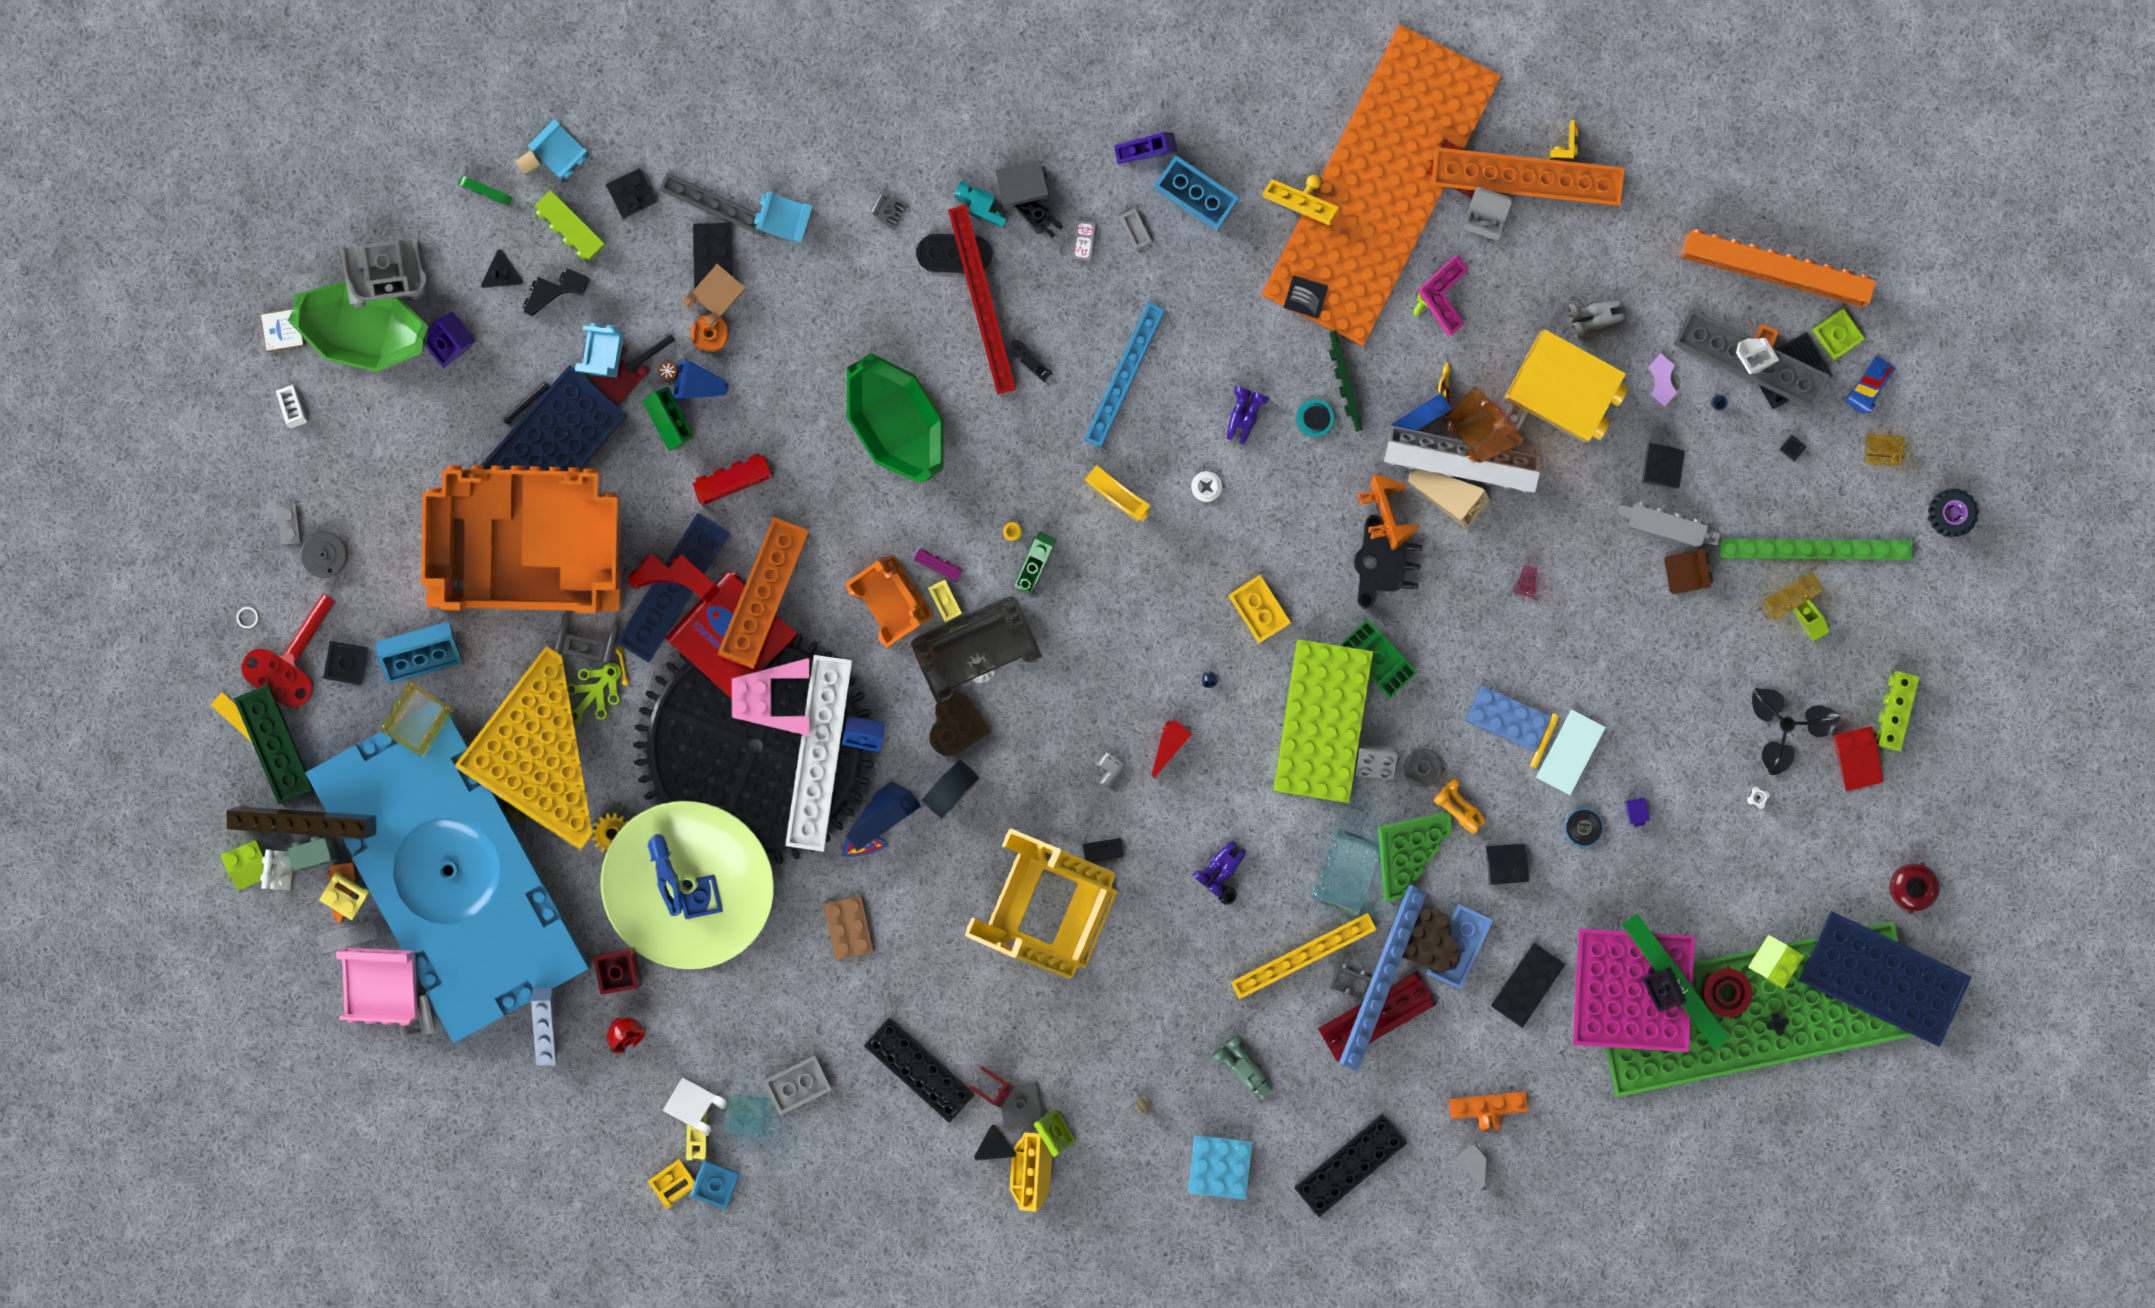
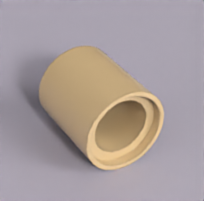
M532 151L515 160L524 175L540 166Z

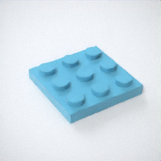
M1194 1135L1188 1193L1246 1200L1252 1142Z

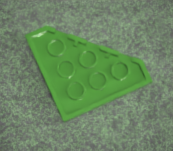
M1449 812L1378 827L1383 897L1385 901L1404 898L1408 885L1417 881L1425 870L1424 866L1429 859H1433L1440 849L1439 845L1452 832L1451 814Z

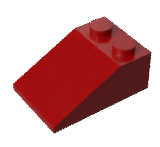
M1872 726L1832 736L1846 792L1883 783L1878 747Z

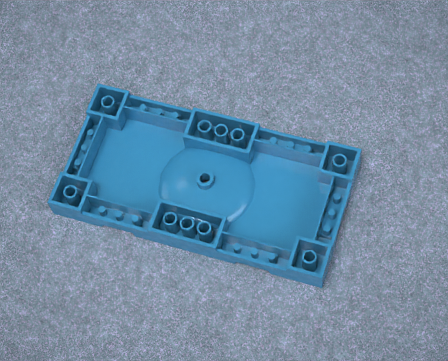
M439 698L365 741L352 746L307 771L305 774L326 812L376 815V835L366 839L342 838L401 949L415 951L416 974L454 1044L531 1002L533 988L554 989L591 969L592 965L552 897L512 819L506 814L501 799L455 768V764L470 745L462 733L463 730L446 699ZM447 865L453 867L454 871L451 876L445 872Z

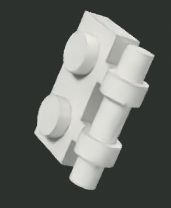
M266 850L262 862L264 863L263 875L261 874L262 888L269 889L270 886V889L290 891L293 867L289 853L274 850L273 857V850Z

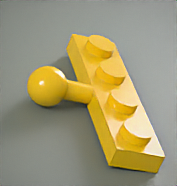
M1311 175L1307 178V187L1303 192L1273 179L1263 192V198L1327 225H1331L1339 213L1338 206L1311 196L1313 190L1319 189L1322 183L1317 175Z

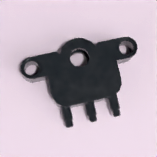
M1370 515L1365 520L1362 548L1354 557V568L1359 574L1357 603L1363 609L1373 606L1376 591L1396 592L1400 588L1418 589L1419 587L1418 583L1404 581L1405 569L1420 570L1421 567L1420 564L1406 562L1407 550L1422 551V545L1403 542L1392 551L1387 536L1371 539L1372 533L1368 532V522L1370 519H1376L1379 525H1383L1382 519L1378 515ZM1364 556H1374L1377 560L1376 567L1373 569L1366 568L1363 564ZM1363 595L1370 596L1371 603L1369 605L1362 604L1361 597Z

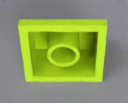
M254 840L220 855L226 871L238 891L262 881L261 874L263 875L264 863L262 862L265 852L260 840Z
M1768 935L1748 968L1779 988L1784 989L1804 956Z

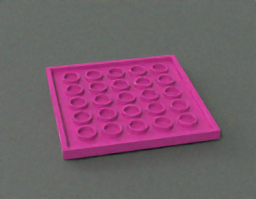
M1578 929L1572 1045L1689 1052L1690 1017L1681 1005L1658 1012L1642 977L1656 971L1625 931ZM1652 933L1692 986L1695 936Z

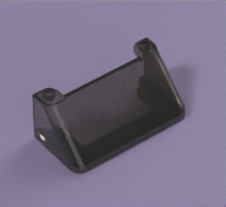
M1013 596L1004 598L925 633L911 642L917 661L937 704L949 700L953 694L952 688L1017 659L1022 658L1024 662L1033 663L1042 657L1016 597Z

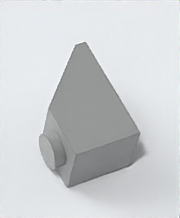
M1471 1143L1455 1159L1479 1187L1483 1188L1485 1186L1487 1158L1484 1154L1486 1152L1479 1144L1475 1146Z

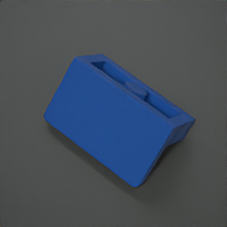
M847 716L842 745L879 752L883 741L885 724Z

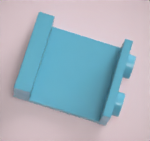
M555 119L528 145L529 149L561 180L570 178L575 172L573 169L578 164L581 166L585 163L589 154Z
M768 191L766 195L763 194L760 201L762 206L761 212H757L754 220L756 224L755 229L800 243L813 206L806 203L800 204L774 195L771 191Z

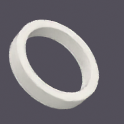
M244 607L237 613V622L243 628H252L258 622V613L251 607ZM245 609L252 610L256 615V620L251 626H244L239 621V615Z

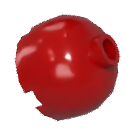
M616 1018L608 1028L606 1040L614 1054H622L626 1052L624 1049L633 1043L634 1047L644 1039L645 1030L633 1018Z

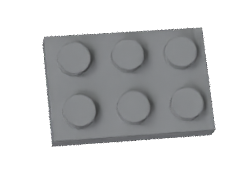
M815 1055L763 1081L779 1115L832 1090Z

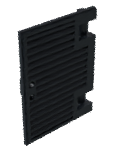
M1808 332L1776 349L1817 370L1821 369L1822 372L1830 375L1829 378L1833 377ZM1759 385L1772 410L1790 401L1783 396L1775 400L1773 397L1774 392Z

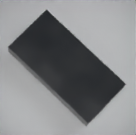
M1120 838L1082 844L1084 858L1089 862L1123 857Z

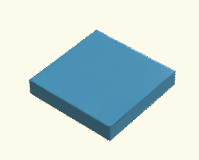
M703 1160L689 1196L726 1209L740 1173Z

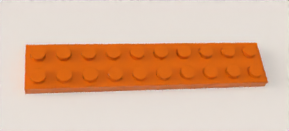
M1435 147L1431 186L1476 190V188L1480 187L1495 193L1621 206L1625 168Z

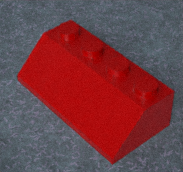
M758 453L750 456L747 462L737 461L731 464L732 468L727 470L720 468L713 471L714 475L707 477L703 475L696 478V482L692 484L699 503L702 506L773 478L765 456H760Z

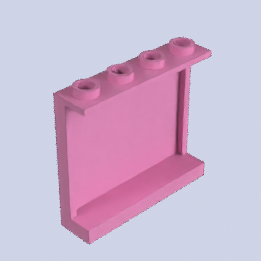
M343 948L336 951V959H342L345 1014L340 1016L339 1020H347L348 1023L364 1021L365 1024H373L377 1021L382 1022L383 1025H390L396 1022L401 1026H407L418 1019L415 951Z

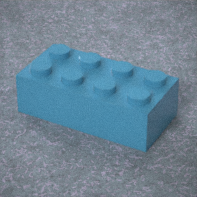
M1176 155L1154 186V191L1216 232H1218L1239 200V197Z

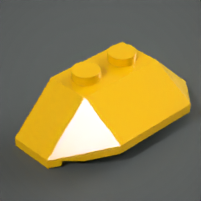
M1025 1132L1013 1148L1017 1155L1011 1158L1010 1191L1020 1210L1038 1212L1050 1193L1052 1154L1040 1134Z

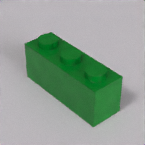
M669 387L657 390L642 400L668 451L683 446L695 437Z

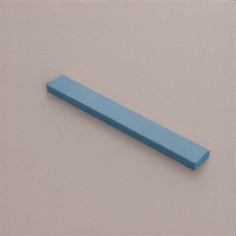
M1150 302L1147 303L1084 441L1099 448L1102 447L1163 317L1165 309Z

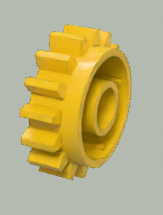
M608 813L606 814V819L599 817L601 822L594 823L597 829L592 830V833L596 834L592 840H597L598 843H596L595 847L601 846L602 853L608 850L613 841L608 837V831L613 828L618 833L629 822H624L625 816L622 815L618 818L617 813H614L613 817H611Z

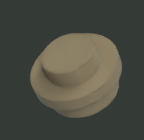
M1145 1096L1136 1098L1135 1107L1140 1114L1147 1115L1149 1110L1152 1109L1149 1101Z

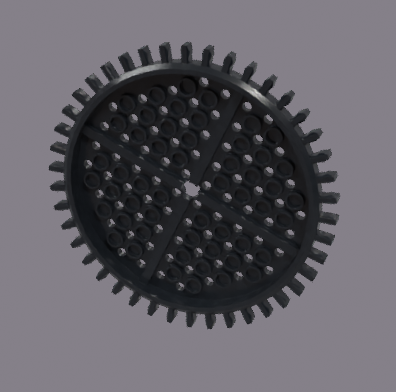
M798 633L794 638L793 644H787L764 670L777 667L775 664L777 659H781L782 665L809 658L811 677L813 653L818 648V642L813 641L808 651H804L799 648L802 634ZM679 651L680 657L686 664L677 669L673 663L667 662L668 670L674 673V676L669 681H666L661 676H655L656 682L663 685L664 689L660 695L655 694L653 691H646L645 695L648 698L657 701L653 710L646 707L639 708L640 713L651 716L649 726L635 725V729L639 732H648L647 742L638 741L633 743L635 748H647L648 758L634 761V764L637 766L649 765L650 774L638 778L639 783L653 780L655 790L647 792L644 795L645 799H652L659 795L663 804L691 801L718 807V803L723 801L725 807L722 810L727 811L743 822L758 838L766 853L774 852L778 865L783 864L781 850L788 848L791 849L795 860L800 859L797 847L785 846L793 792L788 795L785 790L791 787L794 791L796 777L793 776V771L797 769L802 734H791L786 730L732 718V699ZM828 651L824 656L832 657L833 653ZM855 677L850 678L849 687L857 681ZM810 678L775 679V683L771 684V717L798 716V709H802L804 711L802 716H805L807 698L804 697V692L809 691ZM684 684H689L690 689L688 691L683 690ZM788 684L793 685L792 691L786 690ZM702 691H706L708 693V696L706 698L701 697ZM849 693L847 694L837 766H841L843 771L841 773L836 772L834 785L836 788L832 794L828 824L832 823L836 829L841 831L844 829V826L836 819L840 811L842 810L852 817L856 814L853 809L845 805L848 799L853 797L857 801L864 800L861 794L853 791L856 782L864 785H870L871 783L867 777L859 776L860 767L872 768L875 766V763L870 760H862V751L865 749L842 745L847 716L861 718L872 714L870 709L857 712L854 703L862 700L865 697L864 693H857L853 697H850ZM720 698L725 699L724 705H719L718 701ZM679 701L683 704L681 709L676 708V703ZM780 702L786 703V707L784 709L779 708ZM695 709L700 710L699 716L693 714ZM713 716L718 717L717 723H712L711 718ZM671 719L675 720V726L670 727L668 724ZM731 723L736 725L735 730L729 729ZM689 726L693 728V732L691 734H688L686 732V729ZM752 730L754 732L753 737H748L747 731ZM705 734L711 735L709 741L704 740ZM663 737L668 738V743L665 745L661 743ZM767 737H770L772 740L769 745L764 742ZM752 739H759L763 744L762 750L757 754L751 753L748 749V743ZM723 741H728L729 746L727 748L722 747ZM681 744L686 746V750L683 752L679 750ZM785 744L789 746L787 752L782 750V746ZM741 748L746 749L745 755L739 753ZM848 748L850 750L849 755H844L843 749ZM699 751H702L704 753V757L702 759L697 758V753ZM759 755L764 756L763 762H758L757 757ZM716 759H721L722 763L720 766L715 765L714 761ZM677 762L679 764L678 769H673L672 763ZM777 762L782 764V768L779 770L775 768ZM734 766L739 767L738 773L732 771ZM692 769H695L697 772L694 777L689 774ZM752 773L757 774L756 780L750 779ZM710 776L714 778V782L712 784H709L707 782V779ZM773 780L775 782L774 787H769L768 781ZM728 783L732 785L730 791L725 789V785ZM684 787L689 788L688 794H683L682 789ZM744 791H749L750 796L748 798L743 797ZM702 794L707 796V800L704 802L700 800ZM762 798H766L768 800V803L766 805L761 804L760 801ZM780 805L785 806L784 812H779L778 807ZM738 808L742 809L743 814L741 816L736 815V810ZM755 816L760 817L761 820L759 823H755L753 821V818ZM773 823L778 824L777 830H772L771 825ZM827 833L826 842L828 843L831 841V838Z

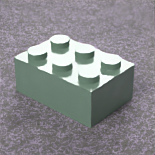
M328 836L310 838L311 842L292 843L291 848L287 849L293 871H305L340 861L334 838H328Z

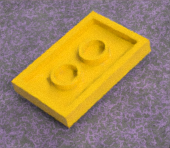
M1261 575L1228 595L1258 644L1291 624Z

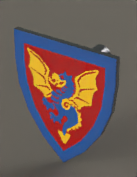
M878 837L857 852L846 838L842 857L872 854L888 847L889 844Z

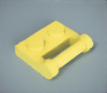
M336 871L319 900L348 919L353 920L370 891L367 888H361L342 876L343 873ZM339 882L358 894V900L335 887Z

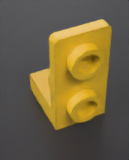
M1575 120L1569 122V150H1566V147H1554V150L1551 149L1549 152L1550 160H1573L1574 156H1577L1578 145L1574 144V137L1578 136V125H1575Z

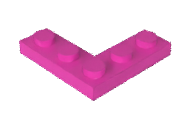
M1454 255L1417 290L1447 336H1452L1464 324L1444 294L1468 271L1459 255Z

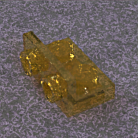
M1866 433L1864 463L1889 466L1902 465L1905 457V436Z

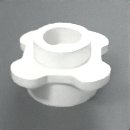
M1753 787L1752 794L1747 798V802L1757 805L1759 809H1763L1770 794L1768 791L1760 790L1759 787Z

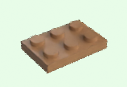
M861 896L823 904L836 960L874 952Z

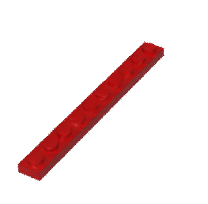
M967 205L948 209L997 395L1016 390Z

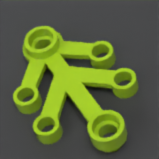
M606 664L600 670L588 671L581 669L579 671L578 677L583 681L593 677H602L596 684L567 685L569 695L590 692L576 709L571 710L572 714L576 713L578 715V718L573 720V724H579L582 721V713L595 698L597 701L596 717L600 720H604L607 717L603 691L607 683H609L610 690L608 702L611 705L619 703L620 697L617 695L616 680L621 676V669L617 664ZM609 669H614L615 673L613 676L608 675ZM583 671L588 673L586 678L581 677ZM570 686L575 687L574 693L569 692ZM612 696L617 697V701L615 703H612L610 701V698ZM601 710L605 712V716L602 718L598 716V712Z

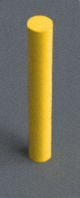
M1552 713L1530 764L1535 769H1537L1559 719V716Z

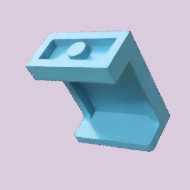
M591 323L590 326H583V330L588 331L583 364L576 363L575 371L589 375L617 378L625 332L617 330L618 327L606 325V328H602V325Z

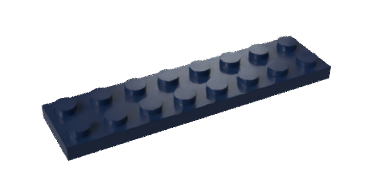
M697 513L665 565L670 567L671 561L676 556L682 554L705 574L729 537L730 532ZM653 583L616 643L650 663L692 596L693 591L676 583Z

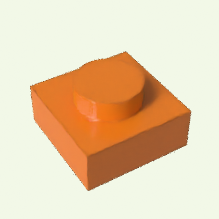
M1761 324L1754 339L1766 338L1772 347L1779 331Z

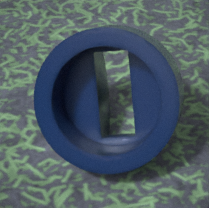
M1715 395L1711 400V406L1715 410L1725 409L1727 406L1726 397ZM1721 398L1722 400L1715 406V403Z
M1209 671V674L1205 672L1202 675L1203 687L1211 688L1218 684L1217 677L1213 672Z

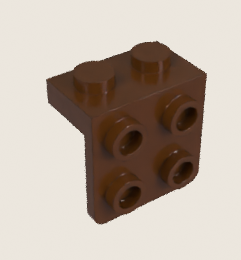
M1705 549L1666 556L1664 558L1671 594L1711 587L1710 583H1713L1712 572H1708L1707 565L1710 564L1709 554L1705 553Z

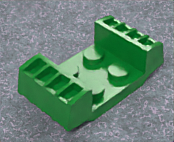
M1368 619L1339 645L1373 651L1369 678L1389 699L1417 673L1400 652Z

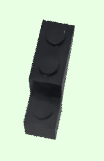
M568 268L566 272H562L560 275V286L538 277L537 281L534 280L531 285L530 291L532 293L530 298H526L522 307L524 313L533 316L555 298L565 293H573L583 297L590 281L589 277Z

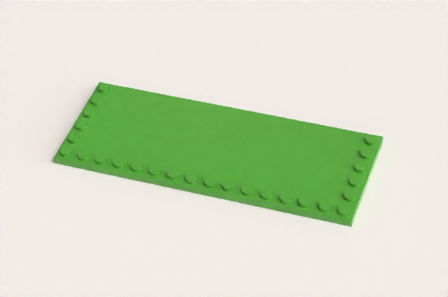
M1894 921L1867 927L1898 942ZM1818 937L1785 943L1804 957L1784 989L1779 988L1748 968L1759 949L1693 962L1692 988L1702 1001V987L1707 977L1714 971L1727 968V966L1744 974L1752 986V1000L1743 1013L1730 1019L1710 1011L1729 1036V1039L1716 1049H1712L1690 1019L1689 1052L1605 1047L1615 1097L1914 1035L1799 982L1798 980ZM1730 983L1723 984L1718 991L1720 999L1724 1002L1733 1000L1736 994L1735 988ZM1775 1012L1789 1020V1024L1786 1025L1782 1035H1777L1775 1031L1768 1030L1766 1024L1772 1018L1771 1015Z

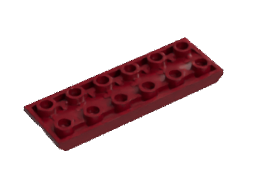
M1418 971L1390 987L1369 1043L1437 1004ZM1362 1003L1318 1028L1337 1062L1342 1057Z

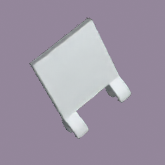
M682 1077L663 1111L708 1136L711 1132V1127L701 1122L712 1103L721 1109H724L727 1103L725 1099Z

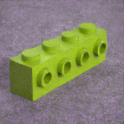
M1895 671L1894 675H1890L1888 680L1890 690L1889 693L1885 694L1883 704H1886L1884 712L1881 711L1878 720L1881 723L1880 730L1875 732L1878 747L1897 752L1901 751L1920 677Z

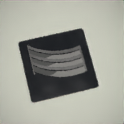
M1293 276L1284 308L1319 318L1328 286Z

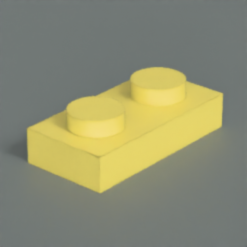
M946 580L928 588L945 622L962 614Z

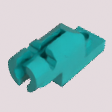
M960 181L954 198L967 206L968 204L970 205L968 213L1004 228L1007 222L1004 215L997 211L990 212L995 197L990 192L976 186L969 192L970 185Z

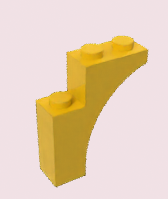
M1096 465L1084 479L1087 484L1116 508L1121 509L1136 523L1140 520L1144 522L1150 515V505L1118 483L1099 466Z

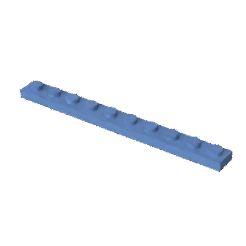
M1408 885L1339 1062V1064L1354 1071L1359 1070L1427 895V892L1413 885Z

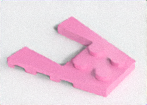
M807 658L733 678L732 718L810 736V716L771 717V679L810 678V659Z

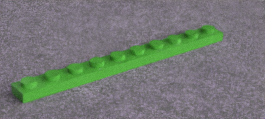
M1720 539V559L1912 560V540Z

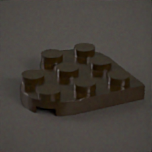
M950 691L938 699L935 706V715L938 721L932 726L929 733V741L937 753L943 756L956 755L991 733L973 703L965 694Z
M1423 909L1418 915L1402 957L1436 972L1443 973L1455 968L1460 961L1461 951L1457 940L1450 936L1452 926L1448 916L1437 909Z

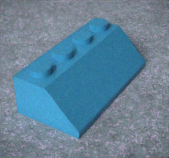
M450 621L376 642L377 657L388 684L462 664Z

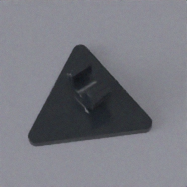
M498 249L481 286L486 288L522 284L523 280L502 250Z
M991 1125L974 1159L978 1161L1013 1158L1017 1154L995 1125Z

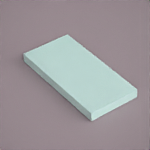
M1571 709L1535 778L1571 795L1606 727Z

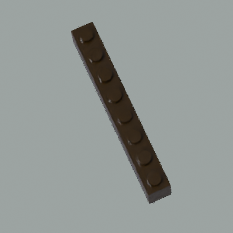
M239 806L226 810L227 829L363 839L376 835V815Z

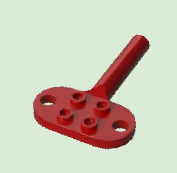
M325 594L321 595L283 655H276L266 649H255L249 652L241 664L244 679L256 688L270 683L277 702L282 705L300 707L306 704L311 698L313 684L310 677L301 671L296 663L336 601ZM252 657L258 660V665L255 668H250L248 665V661ZM300 688L306 690V696L303 699H299L296 695L297 690Z

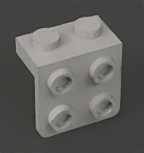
M1480 187L1476 188L1462 229L1499 241L1512 198Z
M426 995L417 997L418 1019L411 1022V1025H399L402 1040L434 1033L436 1023L434 1018L431 1017L430 1010L432 1005Z

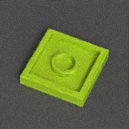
M1844 308L1812 329L1833 361L1865 340Z
M1054 1109L1034 1123L1053 1157L1076 1142L1057 1109Z

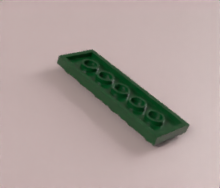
M270 683L233 698L278 805L313 791L314 788L305 774L307 770Z

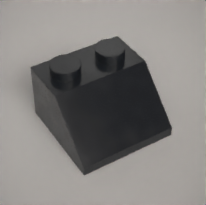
M1649 443L1646 447L1641 483L1679 489L1685 451L1670 446Z
M1524 844L1486 846L1489 885L1529 882L1528 862Z

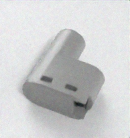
M1109 753L1103 755L1097 765L1107 772L1100 783L1110 788L1125 764Z

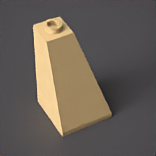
M1415 469L1408 476L1410 486L1466 530L1490 501L1484 489L1452 477H1447L1441 473H1428L1422 469Z

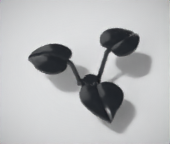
M1755 688L1753 691L1752 706L1756 716L1765 722L1771 721L1776 716L1780 720V728L1783 731L1781 744L1772 741L1766 744L1762 750V760L1770 775L1784 772L1794 761V749L1784 744L1787 733H1791L1796 725H1808L1810 734L1815 737H1825L1833 731L1840 720V715L1825 706L1810 707L1805 712L1807 720L1805 722L1794 721L1789 716L1783 718L1778 714L1784 708V698L1779 692L1772 689Z

